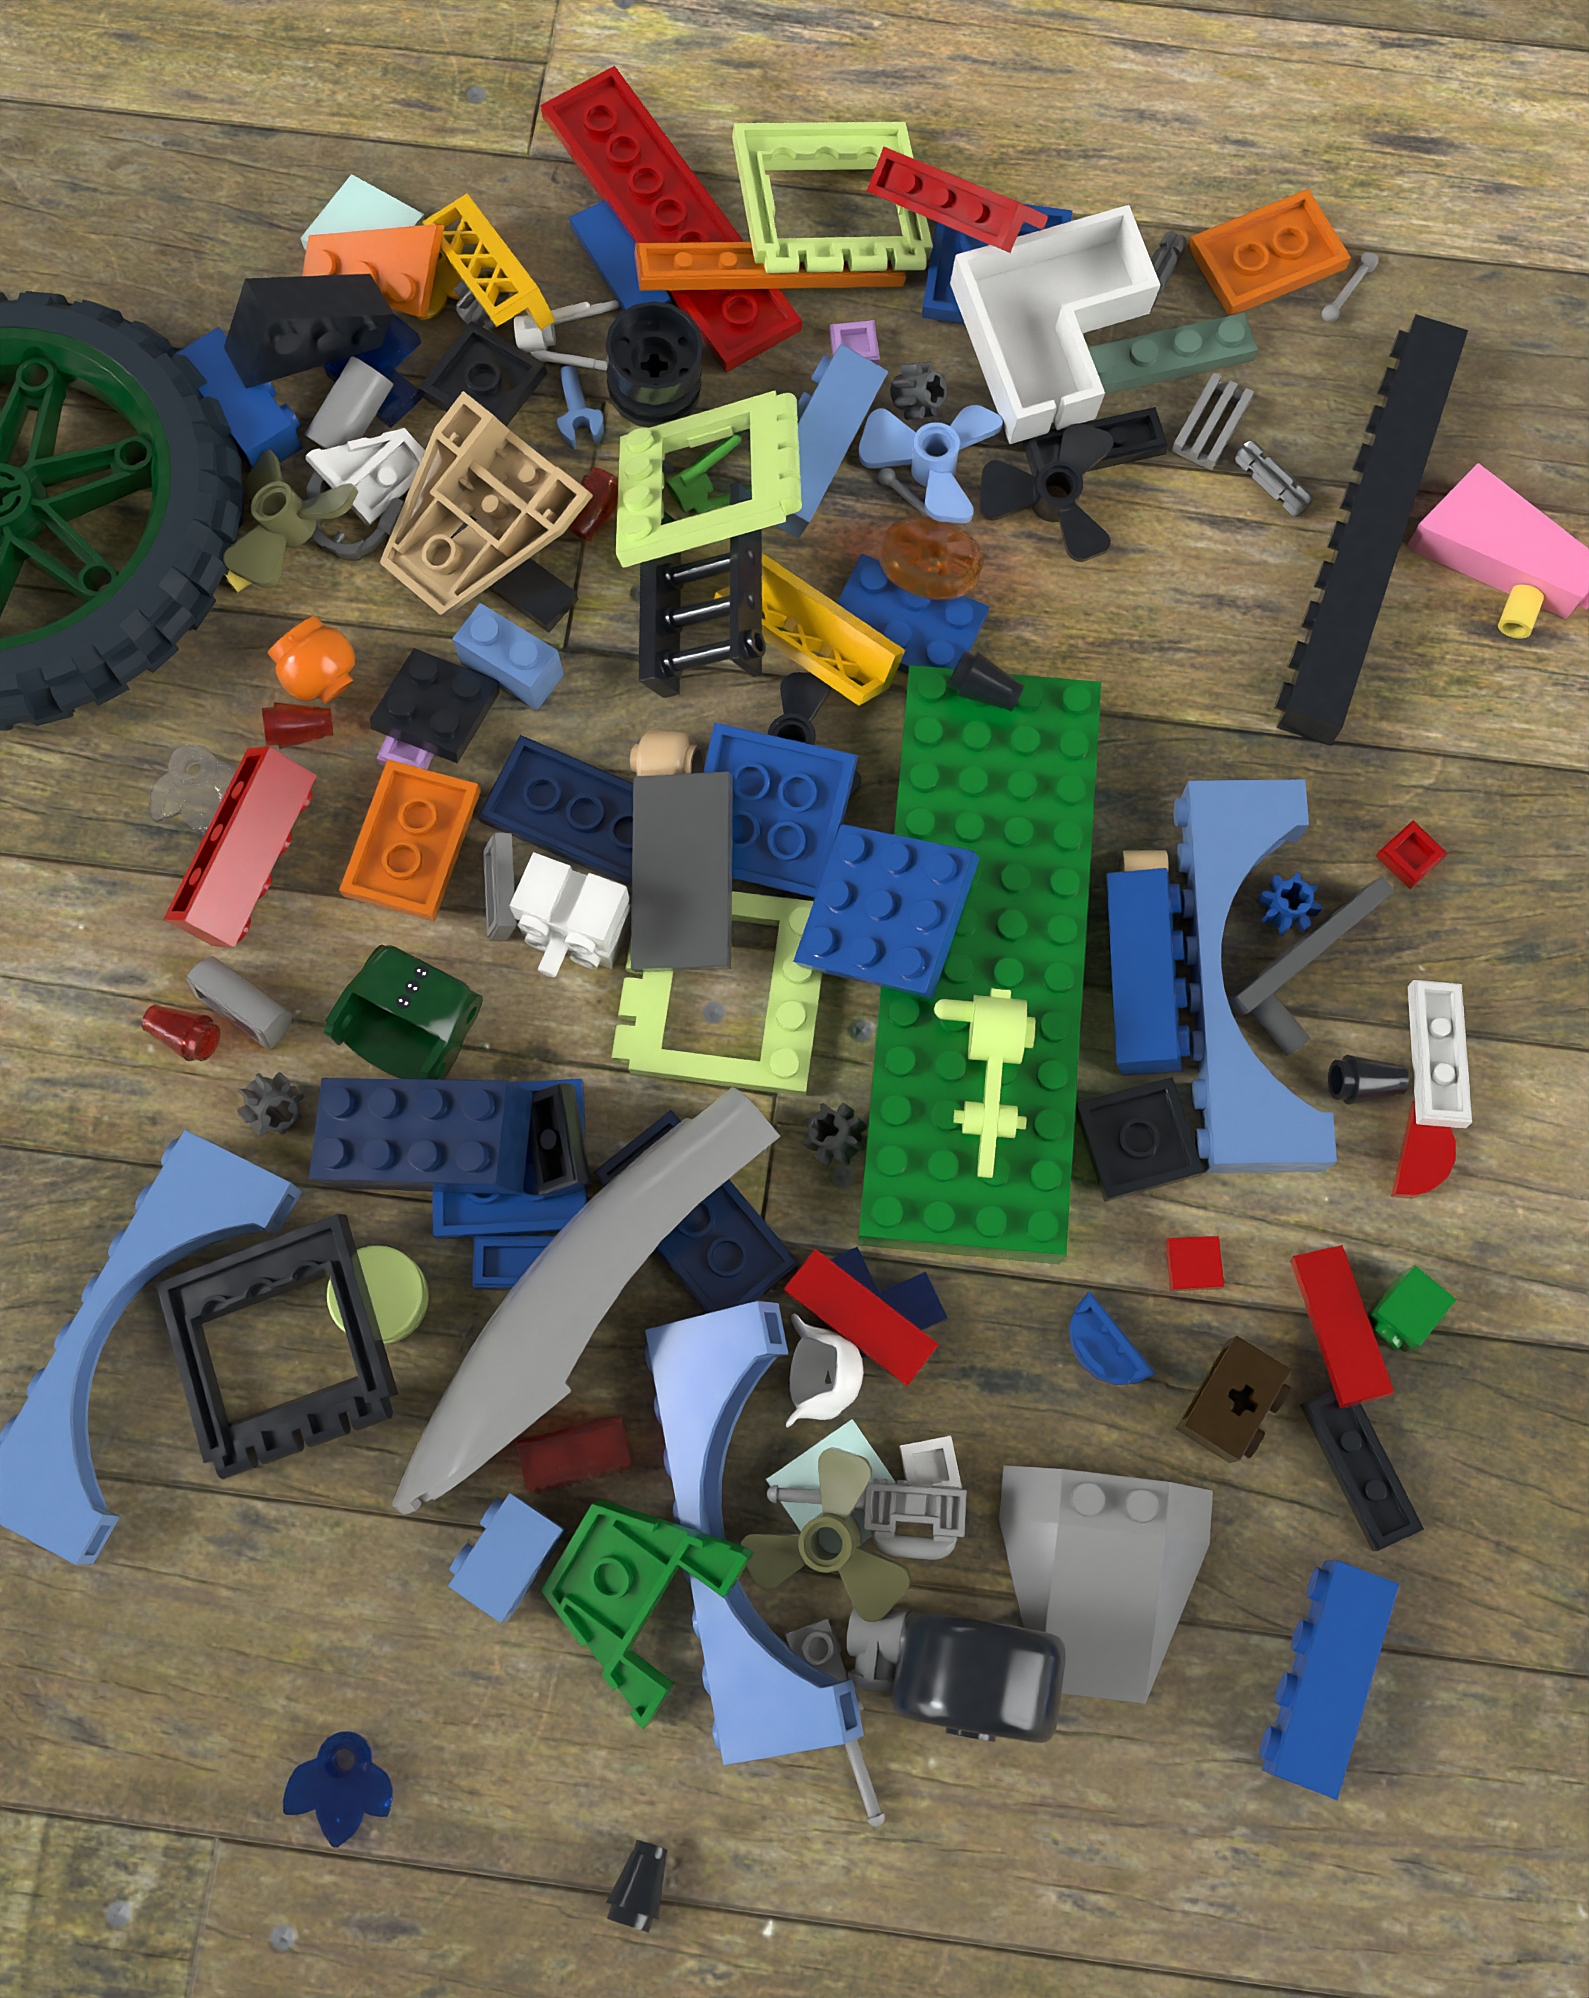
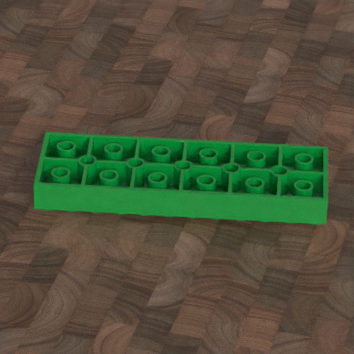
M909 665L894 835L971 850L980 859L933 999L880 987L857 1245L1059 1265L1067 1256L1102 682L1009 674L1017 682L1024 685L1023 691L1011 712L1004 708L1001 709L957 697L958 691L947 687L955 669ZM991 989L1011 990V999L1027 1000V1017H1035L1036 1021L1033 1048H1024L1021 1064H1002L999 1104L1017 1106L1018 1116H1025L1027 1118L1026 1129H1016L1015 1138L996 1137L993 1177H978L980 1135L963 1134L962 1124L953 1123L954 1110L964 1111L965 1101L983 1103L987 1061L968 1059L970 1022L940 1019L936 1016L934 1007L941 999L973 1001L974 995L990 996Z

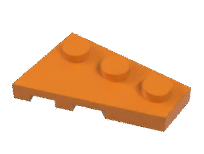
M431 224L309 235L302 276L371 274L391 309L427 318L444 225Z

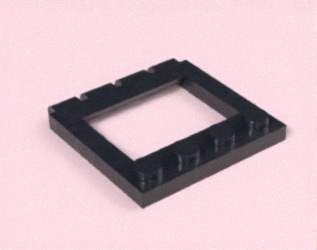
M336 1214L156 1283L203 1463L214 1462L219 1478L224 1480L254 1469L258 1466L259 1461L262 1464H268L304 1450V1441L308 1447L312 1448L345 1436L351 1431L350 1422L352 1427L358 1431L392 1418L393 1410L389 1398L398 1395V1391L347 1215ZM330 1276L358 1376L229 1423L202 1324Z

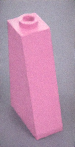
M1479 463L1423 519L1407 544V547L1413 552L1505 593L1510 594L1514 586L1521 584L1536 587L1544 594L1541 609L1564 619H1567L1579 605L1585 610L1589 608V549Z

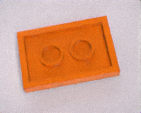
M1309 189L1193 235L1188 245L1189 251L1228 316L1239 314L1345 270L1351 260L1350 255Z
M387 759L339 889L343 897L435 922L481 793L479 785Z

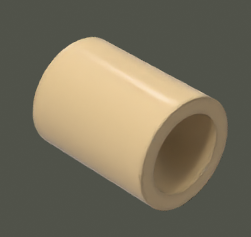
M1122 850L1120 853L1119 872L1167 868L1168 871V854L1166 850Z

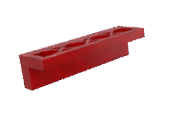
M887 147L882 149L867 188V192L1008 253L1012 251L1023 222L1043 230L1049 217L1020 202Z

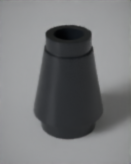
M964 651L947 687L958 691L957 697L1001 709L1004 708L1012 712L1023 691L1024 685L1017 682L1016 679L981 653L977 652L976 655Z
M1345 1055L1342 1060H1334L1328 1072V1086L1331 1096L1336 1100H1343L1348 1105L1394 1096L1396 1094H1405L1409 1085V1075L1404 1065H1395L1394 1063L1353 1055Z
M636 1840L634 1850L631 1852L606 1903L611 1904L607 1919L649 1933L653 1918L659 1920L667 1849Z

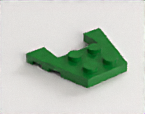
M599 1499L590 1506L541 1592L582 1647L586 1644L604 1668L601 1674L613 1691L617 1688L633 1709L629 1714L637 1725L644 1729L652 1722L675 1683L633 1652L631 1647L679 1567H682L724 1598L731 1592L754 1552L748 1547Z

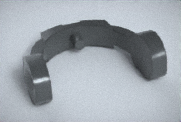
M317 471L313 473L306 490L307 499L332 489ZM394 498L380 518L378 528L366 540L342 544L346 535L338 531L332 541L324 535L320 519H317L316 529L312 534V538L326 553H333L343 560H361L363 555L376 550L391 536L405 501Z

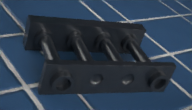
M739 482L730 484V505L752 499V494ZM664 511L661 525L676 521ZM762 529L730 537V552L683 565H681V552L640 563L639 682L662 698L680 695V675L683 670L728 659L752 677L762 676V656H764L766 651L765 639L762 634ZM730 572L729 596L680 608L681 589L684 584ZM730 615V639L680 651V632H682L683 627Z

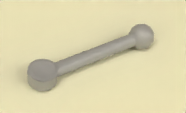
M1366 252L1361 256L1358 263L1359 268L1333 304L1323 308L1322 318L1325 322L1331 323L1338 319L1339 309L1366 272L1375 270L1378 264L1377 255L1372 252Z
M884 467L879 471L877 477L880 484L884 486L890 485L934 525L933 530L936 535L945 537L950 534L952 522H941L932 519L926 513L924 503L895 478L893 469Z

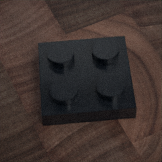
M470 321L419 386L422 398L446 412L464 391L507 427L547 375V369L544 362Z
M413 648L371 715V729L458 764L500 693L499 681Z
M1173 1077L1076 1103L1075 1112L1104 1202L1195 1178L1204 1173Z

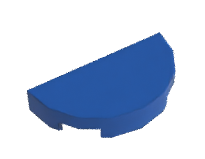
M1089 1291L1075 1307L1069 1325L1071 1348L1079 1364L1094 1378L1113 1385L1136 1384L1156 1374Z

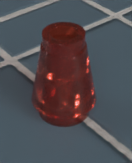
M596 467L592 468L589 475H583L580 485L588 490L593 497L567 528L570 532L584 540L592 541L594 535L597 534L618 507L619 478Z
M274 702V707L262 708L266 746L278 745L279 750L327 736H334L331 707L321 708Z
M154 1004L147 1009L142 1019V1029L145 1032L150 1033L151 1036L186 1061L207 1060L215 1052L220 1041V1028L213 1023L212 1018L208 1015Z

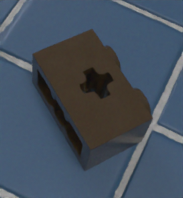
M1238 1336L1227 1340L1178 1423L1176 1430L1228 1463L1240 1461L1243 1455L1250 1459L1264 1438L1265 1431L1259 1427L1268 1411L1275 1414L1283 1405L1290 1392L1291 1387L1285 1384V1381L1291 1369ZM1242 1392L1244 1396L1241 1403L1247 1407V1410L1233 1413L1231 1410L1234 1402L1228 1395Z

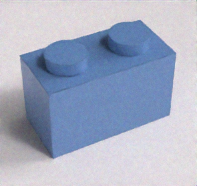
M479 603L452 638L461 664L476 673L499 681V688L538 711L564 676L558 650Z
M509 1493L505 1501L499 1497L494 1500L480 1522V1525L486 1528L474 1547L467 1543L461 1549L449 1569L455 1576L448 1587L500 1623L510 1620L568 1531V1529L518 1495Z

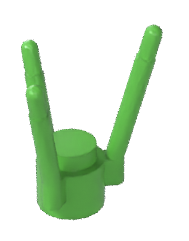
M745 430L736 432L733 436L720 439L688 468L665 481L670 495L683 513L694 508L697 515L711 509L730 504V493L708 499L707 494L714 489L705 471L741 443L740 435ZM752 487L746 488L752 494Z

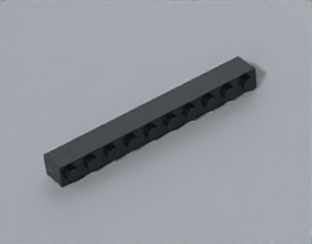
M1415 314L1407 332L1399 329L1389 354V357L1396 359L1394 368H1386L1377 394L1384 396L1382 405H1374L1365 427V432L1372 434L1369 445L1361 444L1352 470L1360 473L1356 483H1348L1339 509L1345 510L1347 513L1344 522L1336 521L1328 540L1327 548L1334 550L1331 562L1323 560L1314 583L1315 588L1321 589L1318 601L1310 600L1301 623V627L1308 629L1304 642L1297 640L1289 659L1287 668L1293 669L1295 672L1291 683L1283 682L1275 702L1274 709L1282 711L1277 729L1331 746L1343 728L1467 337L1468 330Z

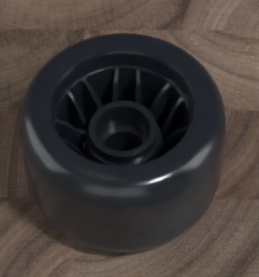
M913 1611L905 1619L901 1630L892 1689L893 1708L897 1715L902 1718L946 1727L945 1733L992 1742H995L996 1737L1033 1743H1045L1052 1738L1058 1723L1066 1660L1064 1643L1060 1637L1041 1631L953 1615Z

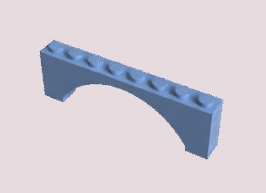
M1305 779L1188 781L1181 797L1175 798L1173 815L1174 824L1176 827H1182L1183 843H1179L1177 846L1176 862L1178 872H1185L1186 889L1181 890L1182 913H1180L1182 919H1188L1189 936H1184L1185 960L1183 962L1184 965H1191L1192 983L1187 984L1188 1007L1186 1009L1188 1013H1194L1195 1031H1190L1191 1055L1189 1057L1191 1061H1197L1198 1080H1193L1192 1105L1194 1110L1201 1111L1202 1129H1196L1195 1146L1199 1158L1204 1159L1205 1173L1325 1172L1337 1163L1333 1112H1319L1298 1098L1279 1082L1257 1058L1244 1039L1232 1015L1224 989L1221 969V943L1225 920L1239 886L1265 857L1285 842H1298L1309 826Z
M185 1129L180 1138L174 1139L166 1148L161 1160L163 1167L154 1183L148 1184L139 1194L135 1203V1210L137 1212L127 1229H122L114 1237L108 1251L110 1258L101 1274L95 1275L86 1285L81 1297L83 1305L73 1321L67 1322L58 1333L54 1343L56 1351L46 1368L40 1369L30 1381L26 1392L29 1397L20 1413L13 1416L0 1433V1525L75 1565L94 1564L120 1518L119 1515L109 1511L98 1485L91 1459L88 1435V1403L92 1379L100 1353L113 1326L126 1307L146 1285L164 1270L186 1256L212 1244L241 1235L268 1231L278 1236L302 1194V1191L291 1182Z
M755 1301L645 1330L648 1343L645 1347V1359L649 1370L653 1373L657 1393L654 1399V1410L659 1423L663 1427L666 1443L663 1454L664 1465L668 1475L672 1478L676 1499L673 1504L675 1523L724 1540L726 1538L721 1508L722 1478L726 1453L733 1429L745 1402L762 1375L777 1357L789 1355L779 1304L774 1302ZM683 1569L685 1578L692 1588L695 1605L692 1616L693 1628L702 1644L705 1661L702 1670L703 1683L712 1699L715 1716L712 1733L714 1743L717 1749L721 1751L723 1766L843 1745L864 1736L853 1679L839 1681L815 1668L791 1650L770 1629L756 1611L739 1579L731 1592L722 1598Z

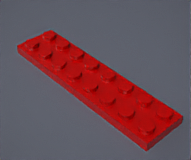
M615 66L540 105L543 119L602 201L606 200L635 243L744 242ZM779 289L667 290L678 307L686 312L699 327L702 340L726 373L802 331L801 318Z

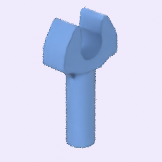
M571 365L565 366L560 370V377L568 413L557 419L561 439L571 449H577L575 430L580 426H586L591 430L594 443L599 445L605 430L602 412L599 409L593 410L586 407L577 368Z

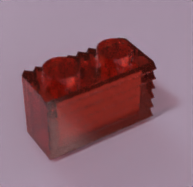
M621 1415L517 1441L526 1489L541 1495L543 1490L551 1492L553 1488L561 1490L563 1485L571 1487L574 1482L582 1484L584 1479L592 1482L594 1477L602 1479L604 1474L612 1477L615 1471L622 1474L625 1468L633 1471L636 1466L626 1420Z

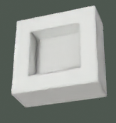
M951 1436L899 1446L905 1480L910 1481V1486L932 1488V1485L954 1486L962 1489Z

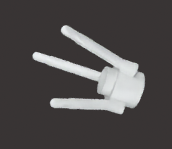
M616 300L594 305L582 302L551 310L556 321L541 331L529 315L516 316L514 318V330L517 347L527 353H531L532 356L542 362H553L606 371V361L547 350L548 346L556 345L555 324L616 310L619 308V303Z

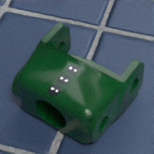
M382 944L372 952L362 970L340 995L325 1020L327 1023L323 1033L334 1044L341 1045L344 1042L362 1059L398 1079L445 1080L458 1058L467 1033L480 1012L483 996L470 990L465 982L395 946H385Z

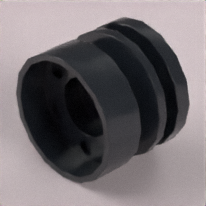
M651 301L634 304L621 312L608 329L605 345L607 389L612 405L623 418L637 426L647 428L689 416L699 401L702 382L703 341L699 327L686 312L672 304Z

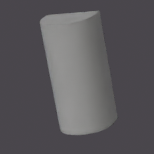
M351 356L304 436L324 449L345 445L348 441L361 439L394 384L369 365Z
M214 956L203 959L186 976L187 982L197 999L266 1049L272 1050L290 1026L292 1021V1013Z

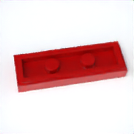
M1343 1245L1293 1256L1290 1262L1340 1408L1390 1397L1394 1393V1389Z
M817 1249L812 1252L784 1288V1292L841 1337L856 1345L860 1352L905 1387H908L939 1345Z

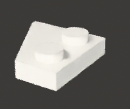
M405 428L370 439L365 437L348 441L345 445L333 448L311 450L305 459L332 489L347 483H351L357 488L358 495L351 509L369 527L385 512L389 503L394 498L400 499L409 491L425 450Z

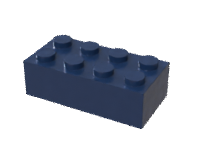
M322 1078L309 1179L340 1189L522 1194L533 1093L507 1080Z

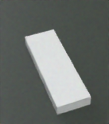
M1413 980L1408 986L1416 1124L1466 1129L1472 1123L1462 984Z

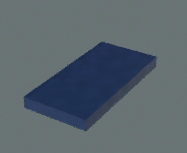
M520 735L478 814L479 821L504 833H512V836L632 888L633 783Z
M670 1110L593 1172L594 1176L605 1187L645 1150L681 1122L680 1119ZM730 1179L702 1200L655 1248V1251L707 1314L757 1301L799 1266V1262Z

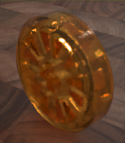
M913 517L896 522L886 531L879 560L886 576L903 590L923 598L947 600L964 596L974 589L982 571L984 556L977 541L955 524L936 521L931 517Z

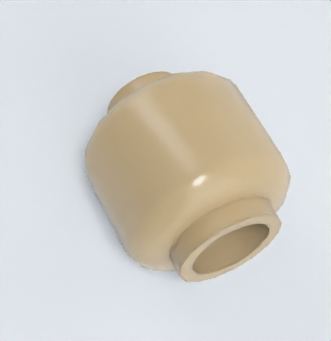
M652 729L644 734L639 744L633 746L630 754V766L633 772H637V776L703 773L705 766L704 750L700 745H697L695 738L688 732Z

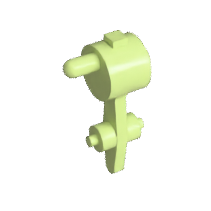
M991 989L990 996L974 995L973 1001L941 999L934 1007L935 1014L940 1019L970 1022L968 1059L987 1061L983 1103L965 1101L964 1111L954 1110L953 1123L962 1124L963 1134L980 1135L977 1176L986 1178L993 1177L996 1137L1015 1138L1016 1129H1026L1027 1118L1025 1116H1018L1017 1106L999 1104L1002 1064H1021L1024 1048H1033L1036 1021L1035 1017H1027V1000L1011 999V990Z

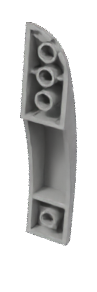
M732 1087L694 1119L685 1118L645 1150L602 1188L564 1226L530 1265L483 1328L433 1412L392 1502L393 1507L399 1514L405 1515L416 1511L422 1505L418 1499L419 1497L424 1502H427L431 1499L436 1500L451 1490L571 1392L566 1382L592 1333L639 1267L658 1244L702 1200L780 1137L764 1115L741 1091Z

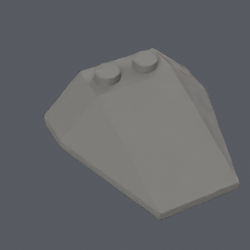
M1003 1466L998 1520L1022 1626L1026 1629L1054 1634L1060 1637L1064 1643L1066 1660L1061 1693L1146 1704L1210 1545L1213 1490L1173 1482L1067 1469Z

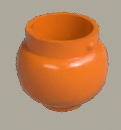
M316 615L295 626L268 651V655L276 663L275 669L279 682L292 697L300 701L310 702L320 698L324 704H327L354 682L349 675L355 667L356 658L352 645L339 630L331 626L325 627Z

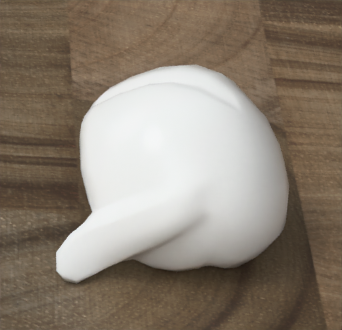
M792 1314L791 1321L801 1339L794 1352L790 1371V1393L797 1409L786 1422V1427L791 1426L800 1418L827 1420L838 1416L858 1396L864 1374L862 1358L856 1345L841 1337L837 1332L807 1325L798 1315ZM827 1371H829L831 1379L830 1384H825Z

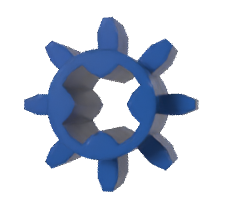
M1296 872L1292 879L1286 881L1275 875L1269 883L1272 892H1262L1257 900L1259 904L1267 906L1266 915L1262 919V923L1271 922L1279 928L1281 936H1284L1287 930L1294 926L1300 932H1306L1311 926L1308 916H1317L1323 908L1321 904L1314 902V892L1317 890L1318 885L1309 886L1306 882L1300 880L1299 872ZM1287 899H1290V900H1291V908H1293V909H1295V910H1292V909H1289V908H1288L1289 902H1288Z

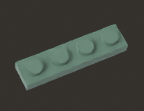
M1245 312L1088 347L1105 394L1254 361L1258 352Z

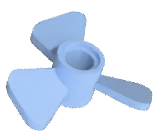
M970 405L959 412L951 426L943 423H929L922 426L917 432H914L891 412L879 408L871 412L867 418L859 445V460L864 467L872 469L911 465L913 478L922 486L927 487L924 503L926 513L936 521L968 523L973 517V506L954 478L959 450L999 433L1002 429L1003 418L980 405Z

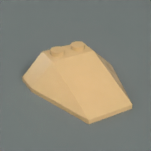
M463 391L434 428L380 564L439 615L446 618L562 535L593 495L558 466L555 467ZM464 522L468 524L465 529L452 539L450 538Z

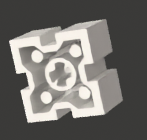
M534 852L510 903L514 918L519 920L517 925L523 937H526L524 941L528 945L545 952L538 971L549 977H556L567 950L572 951L570 959L581 966L597 969L598 965H602L612 969L627 936L632 919V907L628 904L629 895L626 886L591 873L588 876L573 871L570 865Z

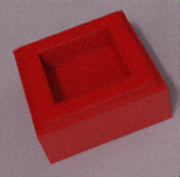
M1412 820L1376 854V857L1411 889L1439 864L1448 853Z
M1219 1236L1168 1238L1165 1241L1170 1292L1213 1290L1224 1287Z

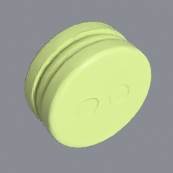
M381 1245L360 1248L357 1250L383 1343L384 1345L395 1343L410 1335L425 1316L429 1302V1289L426 1278L418 1265L399 1250ZM329 1280L327 1288L328 1308L335 1323L345 1332L332 1283Z

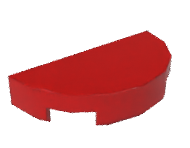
M1415 1100L1411 1103L1391 1197L1411 1199L1433 1191L1448 1178L1456 1161V1140L1451 1128L1416 1124Z

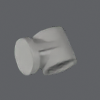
M855 1607L853 1608L847 1631V1651L850 1656L856 1657L855 1669L849 1670L848 1680L853 1679L855 1687L873 1691L892 1692L901 1630L905 1619L912 1613L911 1610L892 1607L881 1620L867 1622L861 1619Z

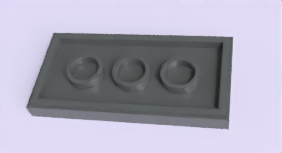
M730 772L634 777L631 970L635 972L731 969L733 776Z

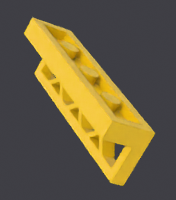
M468 193L422 221L424 225L439 224L444 225L445 228L461 218L457 231H443L440 250L496 327L523 310L528 313L540 331L556 321L536 283ZM464 245H477L474 254H461ZM494 268L495 271L492 278H478L481 269ZM499 292L513 293L512 297L498 306H494Z
M762 553V634L765 641L858 706L889 689L905 650ZM730 586L716 592L714 599L729 596ZM776 627L784 628V629L787 630L788 632L780 631V630H779L778 628H776ZM812 652L820 653L825 657L817 656ZM848 677L856 678L865 685L861 687Z

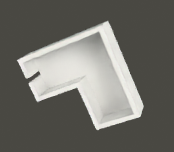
M1129 205L1019 236L1016 238L1011 253L988 245L955 256L950 285L997 412L1003 418V428L1009 444L1047 434L1053 422L1056 429L1060 430L1073 424L1096 419L1105 392L1082 333L1150 314L1160 288V283Z

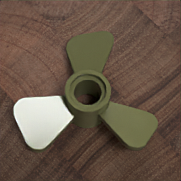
M265 450L250 471L244 484L245 496L252 502V515L260 524L224 552L223 561L225 565L237 576L261 588L275 587L281 579L286 547H296L306 542L316 529L317 519H333L345 514L351 508L358 495L357 488L353 484L347 483L303 501L287 483L283 482L278 457L271 450Z
M831 1447L823 1451L818 1459L823 1512L808 1522L800 1534L751 1533L741 1541L740 1545L748 1547L754 1552L746 1566L753 1581L758 1586L765 1589L775 1588L805 1564L819 1572L827 1573L838 1570L860 1618L867 1622H876L881 1620L907 1592L911 1584V1574L904 1565L860 1547L861 1530L857 1521L850 1514L870 1483L872 1467L863 1456ZM822 1527L832 1528L840 1535L842 1548L839 1553H830L821 1546L819 1531Z

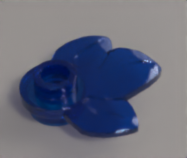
M341 1731L331 1735L323 1742L318 1751L317 1758L302 1763L295 1768L284 1792L283 1813L285 1815H299L316 1810V1817L321 1830L330 1845L335 1848L345 1843L357 1832L365 1813L377 1817L389 1816L393 1802V1786L388 1774L372 1762V1750L367 1740L356 1732ZM342 1749H348L354 1755V1765L350 1770L342 1769L337 1763L338 1753Z

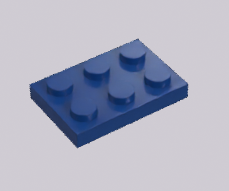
M861 554L837 602L838 605L905 650L897 670L906 674L909 672V665L955 669L963 652L967 651L970 653L988 616L990 607L865 554Z

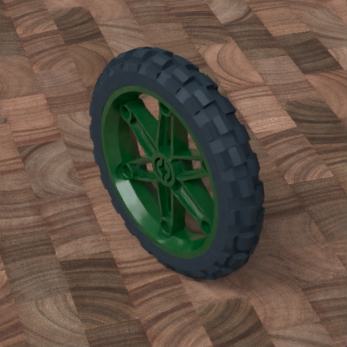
M26 291L19 294L18 300H8L5 294L0 292V386L14 384L0 414V617L24 561L87 603L66 617L47 626L20 635L0 638V731L13 729V724L32 721L36 726L70 718L74 716L73 712H75L77 707L92 701L100 706L130 690L127 683L146 669L154 673L179 650L176 643L186 631H191L192 629L196 631L215 604L216 599L213 594L220 580L226 581L227 577L225 575H228L229 568L223 561L224 552L236 542L238 528L244 522L245 490L241 480L243 466L238 446L230 434L231 428L219 400L210 396L203 398L198 391V388L207 384L203 375L187 356L178 353L173 356L177 351L171 346L169 340L143 322L134 321L132 323L124 319L120 311L83 299L82 302L74 301L73 304L68 303L64 295ZM69 386L81 390L111 406L135 428L140 437H128L120 442L53 456L62 406L66 398V387ZM29 410L38 411L27 463L23 467L10 465L11 455ZM112 469L113 475L52 497L48 496L45 489L62 482ZM152 488L151 507L143 536L133 556L120 573L67 523L72 519L136 491ZM45 526L86 564L78 574L32 543L42 533ZM109 584L104 590L98 591L103 585Z

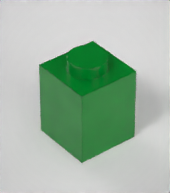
M1414 1265L1400 1272L1367 1313L1370 1324L1374 1326L1372 1330L1375 1337L1381 1343L1392 1350L1397 1351L1400 1348L1402 1351L1407 1352L1420 1347L1457 1299Z

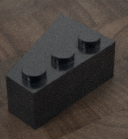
M371 274L245 278L224 349L245 388L248 389L381 348L394 313Z

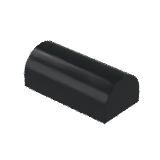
M559 1083L533 1093L529 1141L539 1196H562L590 1188L592 1181L574 1085Z

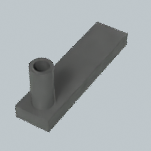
M1381 876L1364 885L1230 996L1227 1000L1234 1019L1251 1012L1286 1056L1303 1046L1310 1039L1309 1035L1281 1003L1274 992L1395 892L1386 879Z

